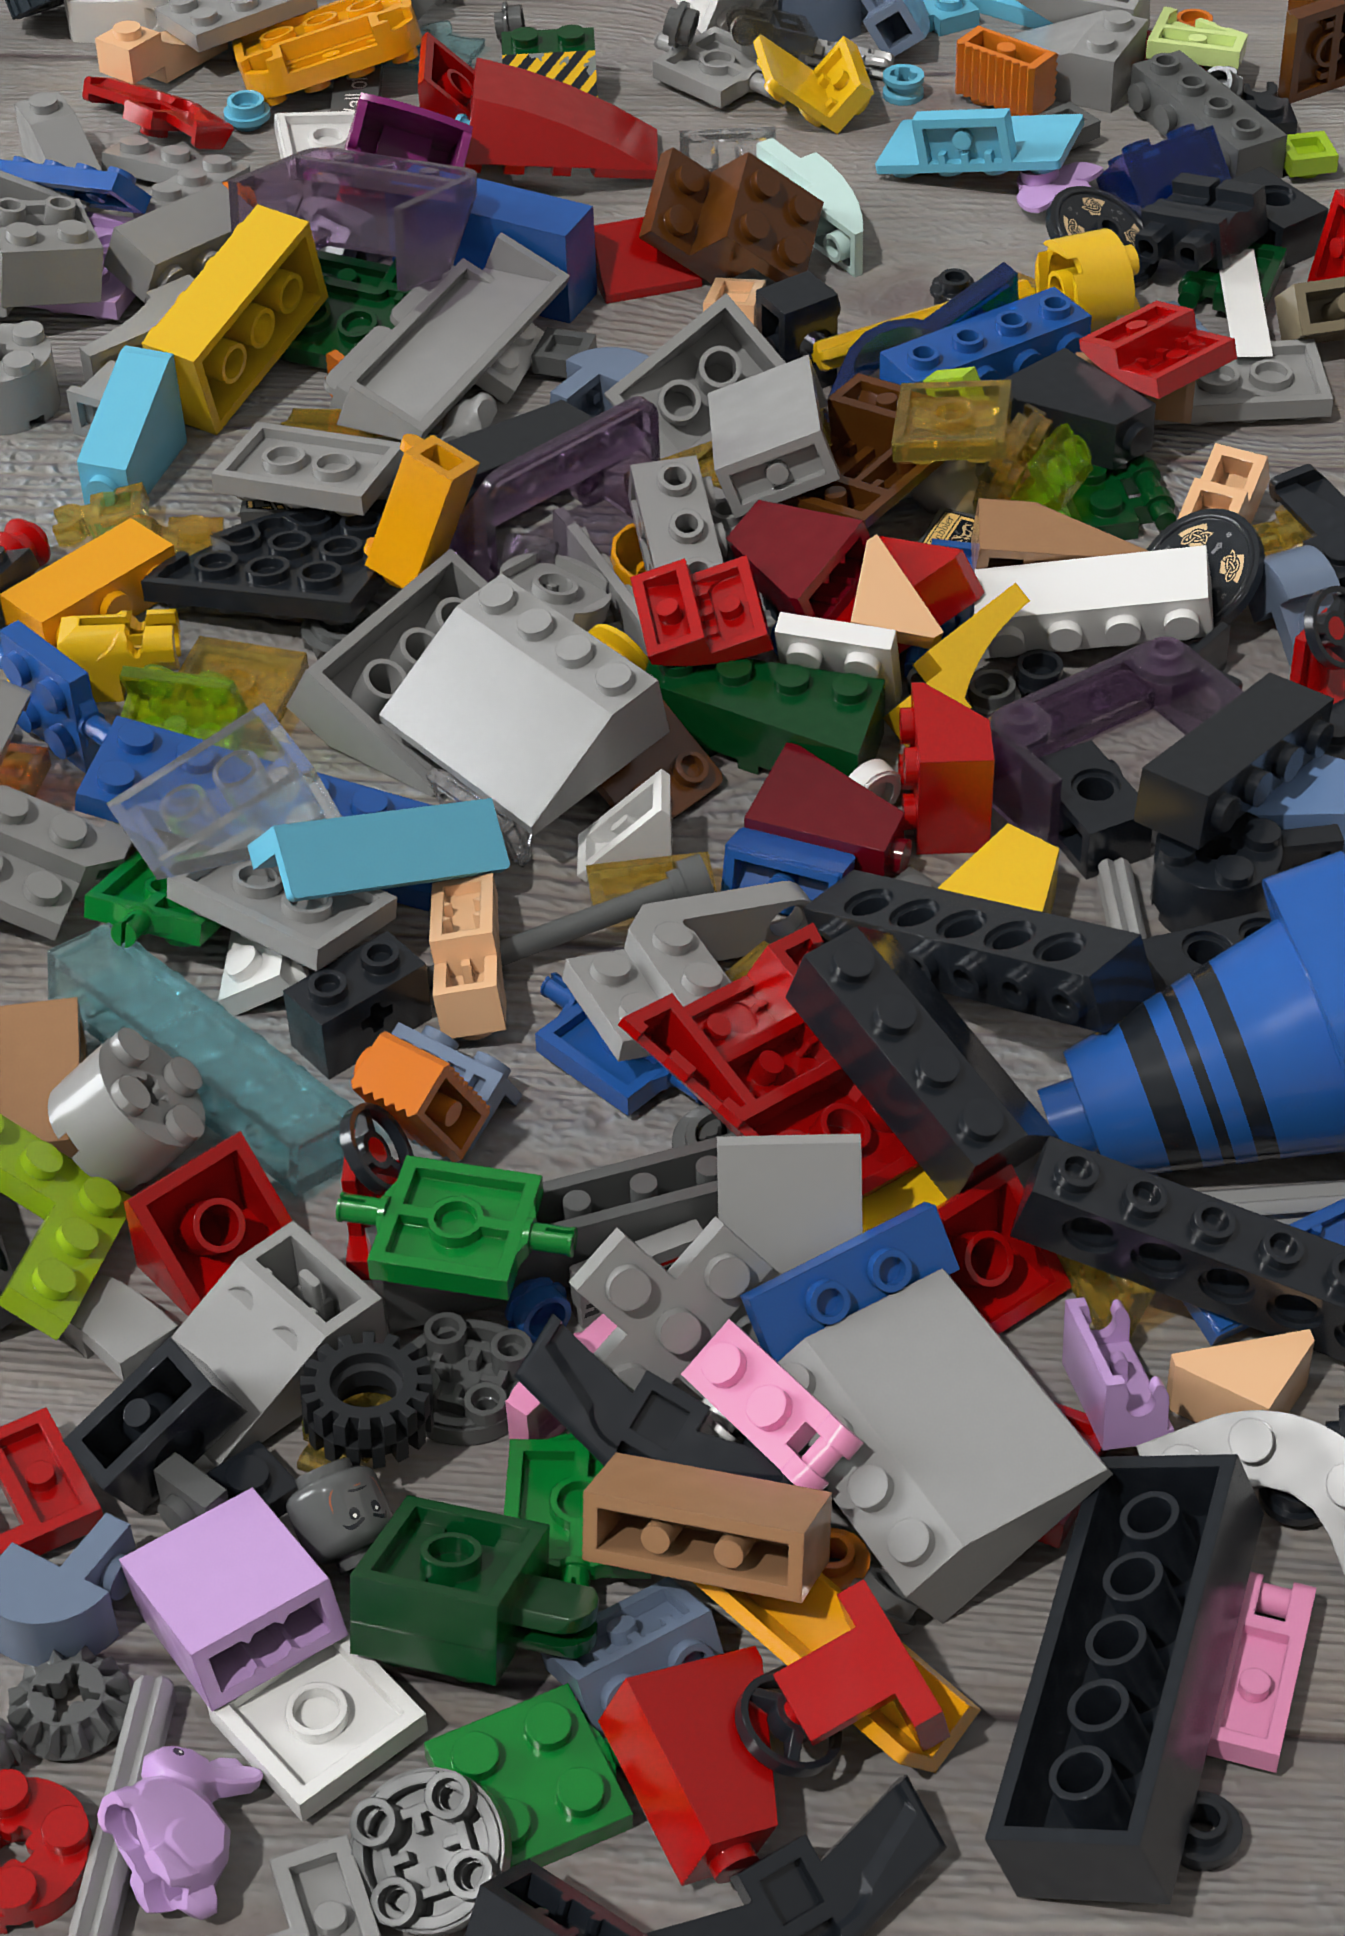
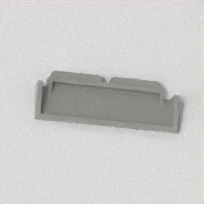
M502 232L497 236L483 270L464 258L456 266L447 262L438 263L392 309L390 321L395 327L393 329L385 326L374 327L326 375L324 388L333 395L329 407L342 409L336 425L402 440L405 434H415L424 439L566 287L570 275Z

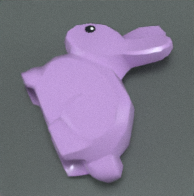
M177 1746L161 1747L144 1756L141 1773L142 1780L133 1786H125L112 1791L102 1798L97 1813L98 1823L103 1832L112 1834L122 1857L131 1869L130 1885L137 1902L146 1913L156 1914L180 1910L192 1918L204 1920L217 1913L218 1898L215 1887L228 1863L231 1830L212 1803L217 1799L252 1793L259 1787L263 1773L260 1769L243 1766L236 1758H217L209 1762L208 1759L191 1749Z

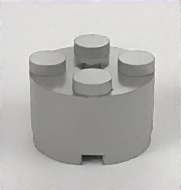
M28 320L18 324H0V435H11L30 430L29 421L43 414L46 422L57 413L61 404L51 342L44 334L42 324L37 321Z
M122 1028L114 1036L101 1044L51 1091L48 1099V1115L51 1127L58 1140L67 1133L79 1150L72 1157V1160L90 1177L107 1179L118 1190H133L139 1184H146L153 1180L204 1134L205 1110L198 1093L203 1084L202 1076L188 1059L180 1056L172 1058L160 1047L145 1040L134 1029Z

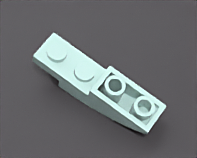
M773 138L757 143V158L824 202L813 247L854 278L862 275L863 217L859 202L844 177L817 152L800 158Z

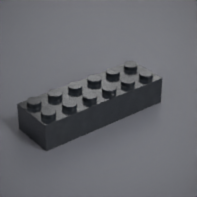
M1238 1454L1100 1457L1113 1475L1081 1502L985 1836L986 1843L1017 1897L1171 1904L1264 1512Z

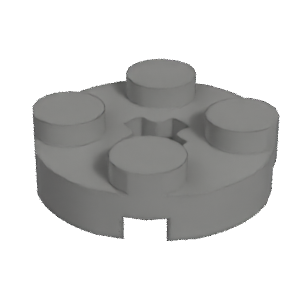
M538 553L517 555L502 564L499 575L502 573L585 631H589L595 625L605 622L610 606L611 592L609 594L606 593L608 581L603 574L592 566L577 559L556 555L554 564L536 563Z

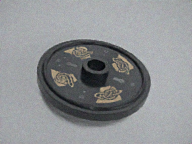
M1073 186L1060 191L1049 204L1045 217L1050 239L1107 228L1115 232L1123 245L1132 244L1136 249L1135 235L1143 229L1142 217L1128 204L1108 192L1087 186ZM1159 261L1155 264L1139 262V272L1134 276L1135 288L1148 282L1157 270Z
M1218 508L1199 510L1183 516L1166 527L1146 549L1148 551L1206 545L1212 583L1213 629L1222 621L1230 624L1243 612L1259 587L1265 565L1264 546L1256 529L1241 515L1230 510ZM1191 638V639L1182 640V641H1192V640H1197V639H1201V638Z

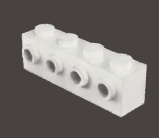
M1206 545L975 569V575L985 593L974 603V614L1015 582L1030 600L998 632L984 652L982 659L1014 657L1036 649L1051 652H1069L1079 649L1129 646L1150 642L1182 641L1205 637L1213 630L1212 583Z

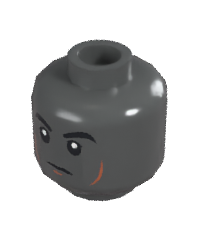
M346 1457L318 1467L295 1479L298 1491L292 1494L286 1505L287 1513L301 1546L318 1566L336 1563L340 1575L350 1573L355 1569L393 1516L379 1479L373 1469L367 1466L353 1467L350 1458Z

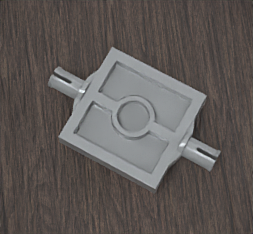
M716 26L694 36L689 47L679 45L677 48L668 46L669 36L664 35L663 30L656 34L654 46L667 53L652 61L653 78L672 86L675 90L686 92L706 101L711 106L719 108L730 105L734 100L748 92H757L771 100H775L764 87L765 79L762 70L756 62L758 57L753 42Z

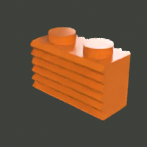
M978 25L957 40L956 95L963 94V97H970L972 103L979 106L993 105L995 109L1010 108L1011 116L1038 115L1050 107L1056 99L1054 96L1057 90L1055 88L1057 82L1055 77L1058 73L1056 71L1058 65L1056 60L1059 55L1053 51Z
M386 1031L379 1034L374 1044L365 1049L356 1062L354 1076L351 1080L352 1089L365 1102L376 1104L389 1112L399 1123L410 1141L415 1140L420 1146L425 1145L432 1152L437 1151L442 1157L447 1156L452 1162L463 1159L490 1114L491 1106L487 1105L486 1101L477 1095L478 1092L474 1091L473 1087L469 1086V1083L459 1076L460 1073L456 1072L455 1068L450 1066V1063Z

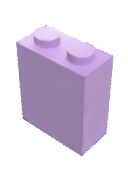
M253 1487L119 1559L141 1617L212 1712L348 1636L329 1578Z

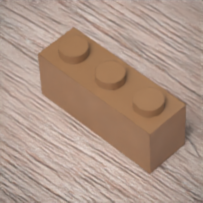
M78 997L0 1006V1114L41 1140L52 1144L71 1159L79 1150L67 1133L58 1140L49 1120L48 1099L51 1091L88 1057L87 1038Z
M616 1452L583 1491L582 1560L802 1603L829 1562L832 1492Z

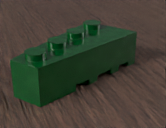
M749 658L696 666L652 665L649 660L645 669L648 674L659 681L662 699L709 757L714 756L718 752L733 757L738 763L739 769L759 775L763 768L771 771L785 744L789 742L800 745L849 777L861 764L876 758L884 736L885 679Z

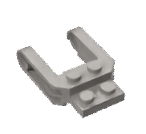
M3 680L0 685V766L7 754L22 711L26 712L32 696V691L6 680ZM0 785V919L55 941L73 900L76 898L77 901L84 903L85 894L126 860L139 829L107 820L104 827H97L87 818L7 785Z
M780 881L643 904L628 929L624 949L568 958L565 962L562 980L618 1062L651 1056L618 1026L623 1017L671 993L674 994L684 1007L731 983L716 961L760 954L767 945L807 926L808 923L803 907L810 903L811 900L797 883ZM790 906H795L787 918L777 924H771L778 913Z

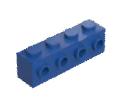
M1052 287L881 351L879 379L927 392L923 380L934 371L976 367L985 391L987 387L1063 348L1068 349L1074 354L1075 352H1082L1079 339L1091 333L1092 316L1056 287Z

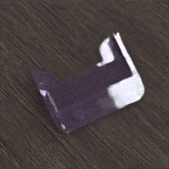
M632 397L492 471L464 507L449 549L451 548L489 583L499 576L495 527L567 488L570 489L572 496L586 506L596 505L606 500L633 518L628 498L630 465L660 461L659 414L657 407L644 397Z

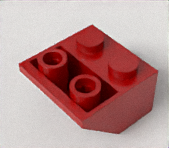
M924 682L911 683V707L900 708L899 710L900 743L909 744V747H904L903 754H898V774L901 777V790H910V794H902V811L905 812L904 830H914L916 855L976 853L990 840L995 759L990 720Z

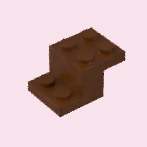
M1345 0L1288 1L1277 96L1279 98H1288L1291 104L1345 86Z
M672 147L661 153L639 238L713 284L716 277L734 278L751 268L756 269L774 282H779L807 271L824 202L749 151L711 172Z

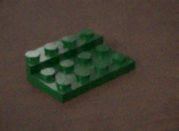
M317 250L329 297L279 359L327 369L326 353L336 349L346 356L374 327L385 326L393 329L395 326L390 321L392 309L425 277L416 268L414 258L398 253L393 263L386 265Z

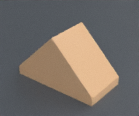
M876 534L868 539L851 623L896 630L897 643L931 649L941 641L944 631L879 536Z
M1301 1330L1171 1354L1167 1382L1169 1410L1195 1423L1221 1414L1238 1411L1267 1410L1289 1413L1307 1386L1315 1341L1311 1330Z

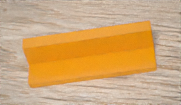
M823 1573L820 1574L802 1603L693 1582L787 1666L851 1630L845 1620L837 1594L842 1592V1590ZM903 1643L943 1710L950 1737L923 1752L893 1701L853 1724L900 1765L936 1773L981 1709Z

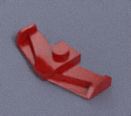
M87 76L84 79L82 92L84 100L92 103L115 104L117 102L123 104L122 118L141 126L140 133L144 135L167 138L169 131L184 132L191 137V144L197 149L221 150L225 147L234 131L233 125L188 99L138 83L133 85L117 78Z

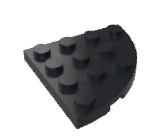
M377 499L364 516H342L330 514L329 510L306 507L263 516L210 535L211 546L191 556L187 552L179 551L175 553V556L168 558L154 568L141 580L144 601L167 603L169 607L177 609L192 606L215 608L225 614L241 612L269 614L272 618L280 620L299 617L322 620L323 623L328 625L353 623L386 582L382 575L365 566L368 556L364 553L363 549L367 539L375 537L388 499Z

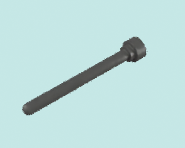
M698 853L676 861V868L665 872L667 879L500 940L502 966L634 918L643 904L714 893L710 876L701 855ZM434 965L427 968L429 989L432 990Z

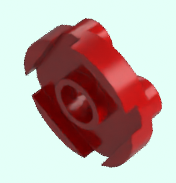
M15 1769L0 1770V1849L10 1843L25 1842L30 1857L23 1863L17 1859H10L2 1867L0 1866V1934H8L6 1925H21L32 1920L34 1927L37 1928L51 1923L76 1903L93 1840L87 1815L83 1805L76 1796L65 1787L53 1781L39 1777H26L22 1772Z

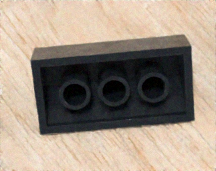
M856 926L803 956L785 998L947 1200L965 1191L1006 1164H1012L1013 1168L1041 1152L1049 1136L1059 1137L892 933Z

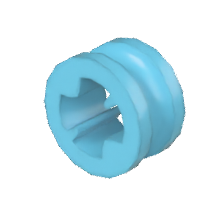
M896 64L884 70L883 82L885 86L883 87V98L885 101L894 105L908 106L916 104L923 99L924 88L922 84L924 82V71L921 68L911 64Z

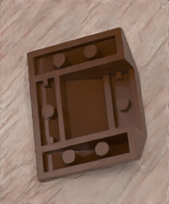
M858 373L827 398L831 436L827 438V442L839 469L840 479L783 500L777 504L863 520L866 528H868L992 422V411Z

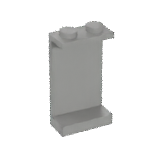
M809 355L708 393L714 471L734 518L746 515L757 500L778 503L840 479L839 469L822 427L820 409L828 406Z

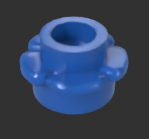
M548 1277L530 1279L519 1284L512 1291L505 1308V1317L509 1321L508 1328L524 1331L530 1337L532 1343H535L552 1314L558 1317L566 1327L572 1313L571 1305L567 1301L566 1289L560 1282L553 1283Z

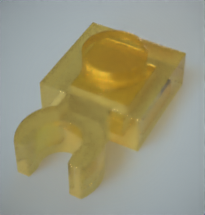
M140 482L116 488L113 492L90 495V504L87 505L67 504L54 509V515L58 524L52 526V531L59 546L67 547L83 541L87 536L92 535L95 539L129 518L148 528L149 497L145 487Z

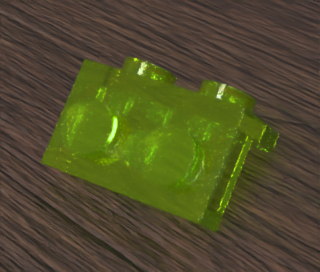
M1068 423L1057 427L1028 462L1027 468L1031 475L1028 476L1010 500L1036 502L1058 512L1074 496L1094 468L1091 464V454L1086 442L1079 435L1073 433Z
M148 664L143 668L122 667L119 679L128 694L121 717L236 749L247 706L233 680L213 671H203L198 675L173 672L164 666Z

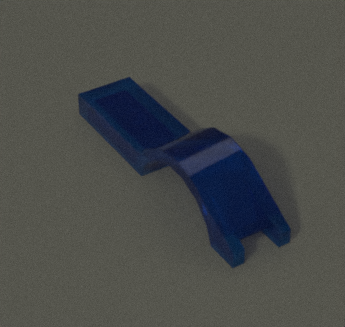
M1002 262L924 320L906 318L886 321L864 332L849 348L829 396L856 374L860 373L871 376L880 369L881 351L1019 300L1018 273L1005 262Z

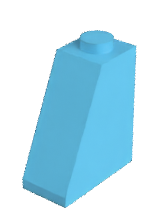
M128 345L121 349L77 459L85 506L134 515L187 443L173 353Z

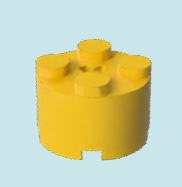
M1104 228L1050 239L1043 243L1048 248L1047 251L1038 252L1035 262L1036 292L1056 287L1092 316L1091 333L1140 309L1139 302L1135 297L1134 276L1138 274L1140 267L1139 257L1135 247L1132 244L1123 245L1115 232Z

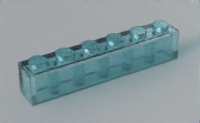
M108 922L47 950L48 1000L78 997L84 1029L102 1044L122 1028H131L137 1031L145 1040L160 1047L172 1058L180 1056L192 1062L203 1080L202 1087L198 1090L205 1110V1125L224 1140L241 1131L263 1170L297 1197L342 1172L344 1153L339 1136L340 1122L343 1115L354 1106L314 1078L303 1066L297 1065L269 1044L262 1035L255 1033L228 1013L221 1004L211 1000L187 982L180 973L170 969L150 954L139 942L136 941L133 946L125 948V942L121 947L118 946L111 938V928L113 925ZM358 1116L356 1117V1120H355V1127H354V1129H356Z

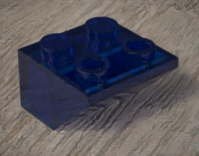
M1188 124L1170 131L1166 134L1167 139L1157 144L1151 145L1149 138L1123 147L1121 149L1122 154L1108 161L1109 168L1096 178V182L1100 190L1121 199L1141 216V210L1147 205H1153L1158 199H1167L1173 194L1172 180L1181 172L1220 178V184L1226 179L1230 180L1231 176L1213 125L1196 131L1194 124Z

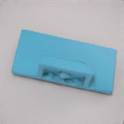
M1010 108L917 111L913 119L901 121L875 163L876 171L879 175L893 174L898 178H907L918 173H938L944 177L956 176L963 172H984L991 176L1001 175L1008 171H1031L1035 174H1047L1062 167L1084 126L1083 114L1011 116Z

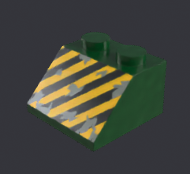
M571 24L564 25L559 29L536 30L531 27H519L513 31L501 32L502 64L522 68L566 83L598 98L594 27L583 28L579 25Z

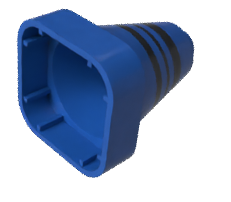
M1339 851L1262 879L1264 895L1272 922L1142 1002L1107 1033L1094 1032L1065 1050L1063 1054L1072 1078L1037 1090L1049 1125L1059 1136L1057 1139L1151 1174L1345 1152V854Z

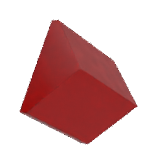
M427 31L421 37L418 74L420 108L453 119L458 114H466L470 120V99L474 69Z
M644 217L594 225L597 286L606 304L702 287V278L639 238Z
M241 1131L226 1138L123 1202L137 1267L187 1316L192 1313L239 1256L293 1221Z
M1006 1164L965 1191L954 1195L936 1206L960 1270L950 1274V1276L998 1335L1072 1288L1056 1253L1010 1237L1024 1191L1012 1164Z

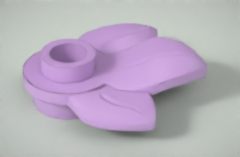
M1074 162L1063 165L1060 169L1047 174L1020 171V175L1017 177V188L1019 190L1016 196L1017 203L1027 212L1042 213L1060 191L1073 186L1091 187L1088 183L1104 172L1103 167L1088 162Z

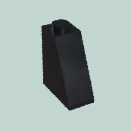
M1066 348L987 387L985 390L994 414L990 438L1111 470L1152 449L1156 404Z

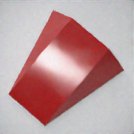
M476 58L470 99L471 117L469 125L473 126L465 160L464 173L481 174L482 165H503L502 171L504 174L524 175L525 166L551 168L550 173L552 176L571 177L572 168H590L595 178L654 180L658 167V136L656 128L617 106L566 83L522 68Z
M814 922L767 945L747 975L683 1007L674 994L671 993L621 1019L618 1026L687 1087L736 1136L861 1134L862 1199L920 1166L785 998L803 956L820 947L823 943Z

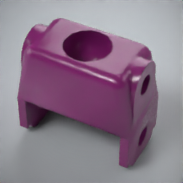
M361 92L341 163L386 165L403 170V175L415 163L462 174L473 126L411 104Z

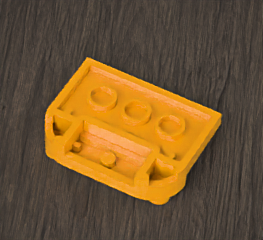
M338 0L232 40V45L246 90L260 92L264 96V102H267L272 107L284 102L287 99L286 94L302 89L306 93L318 92L331 85L330 80L345 75L352 79L360 78L372 73L375 70V65L392 60L393 64L411 61L419 56L416 46L421 43L422 33L411 0Z

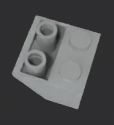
M62 195L50 196L46 200L22 201L11 197L0 198L1 308L101 302L104 248L79 198L72 199Z

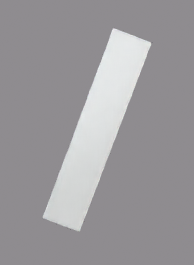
M1245 249L1236 256L1230 255L1231 264L1224 270H1219L1230 337L1235 338L1237 357H1273L1254 249Z

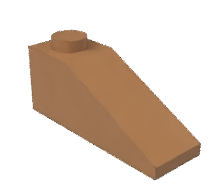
M978 498L971 535V558L974 573L975 569L1148 551L1036 502Z

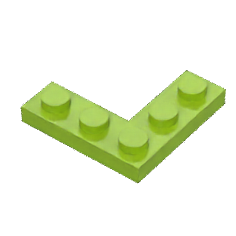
M0 1114V1192L44 1219L2 1292L0 1306L57 1341L70 1324L127 1217L123 1202L132 1196L118 1190L107 1179L90 1177L70 1157L60 1152L55 1146L41 1140Z

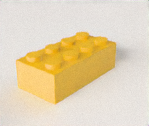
M257 204L245 220L236 226L233 234L219 251L207 261L204 269L189 287L179 294L174 305L158 324L149 330L146 338L141 343L143 348L174 354L184 424L218 435L329 297L309 221Z

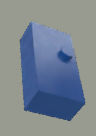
M415 163L386 192L393 261L398 253L408 255L415 259L416 268L425 276L440 262H447L456 266L462 258L483 270L495 240L502 232L570 275L566 287L539 316L570 324L597 294L594 212L591 205Z

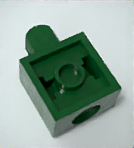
M407 1495L350 1574V1654L381 1660L390 1666H408L453 1676L463 1682H481L496 1686L519 1648L568 1659H576L589 1653L596 1646L598 1623L596 1620L599 1598L592 1587L548 1578L549 1524Z

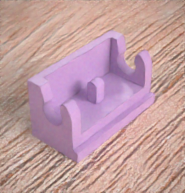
M1085 1298L1066 1299L1062 1364L1102 1450L1133 1447L1174 1432V1428L1168 1418L1169 1394L1159 1377L1154 1376L1151 1378V1381L1149 1380L1130 1343V1317L1123 1303L1118 1299L1113 1300L1110 1308L1112 1314L1110 1324L1101 1330H1091L1089 1325L1092 1319Z

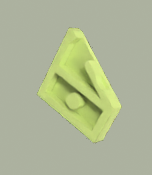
M1163 7L1147 40V59H1151L1159 53H1171L1180 50L1198 65L1204 66L1206 70L1215 66H1231L1237 70L1239 69L1246 53L1248 34L1232 28L1221 27L1215 22L1203 18L1196 19L1195 27L1177 21V9Z

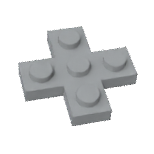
M715 1216L668 1270L617 1227L569 1280V1283L580 1295L617 1325L616 1329L593 1354L632 1393L648 1370L669 1383H672L678 1377L704 1399L705 1397L681 1373L743 1303L740 1295L757 1287L771 1272L773 1267Z

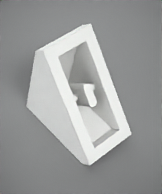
M660 769L578 835L577 876L583 881L625 882L661 881L667 879L665 872L673 870L670 774Z

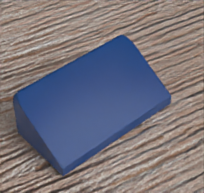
M742 827L725 845L721 891L780 881H792L797 883L812 901L854 869L855 855ZM790 906L778 914L789 916L795 906Z

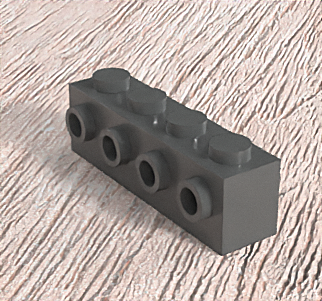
M1182 51L1159 53L1151 59L1132 64L1131 85L1128 88L1129 107L1173 143L1177 142L1193 160L1215 178H1220L1221 183L1226 179H1233L1259 167H1263L1279 178L1283 177L1287 134Z

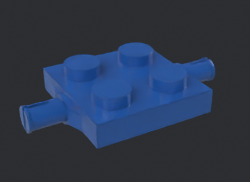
M17 620L0 629V669L4 671L10 683L32 691L26 712L22 711L17 724L25 732H33L46 742L59 759H68L86 774L112 724L105 720L104 715L97 708L92 695L88 672Z
M554 972L551 973V978L549 976L545 978L540 988L541 995L563 1009L558 1017L535 1033L536 1051L627 1116H630L662 1090L669 1087H677L693 1098L696 1103L704 1105L654 1057L646 1056L618 1062L562 980L561 975Z

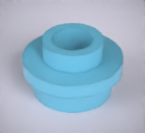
M242 90L231 94L227 98V106L223 111L224 120L233 125L237 130L244 132L259 129L271 116L270 106L267 102H264V96L254 90Z

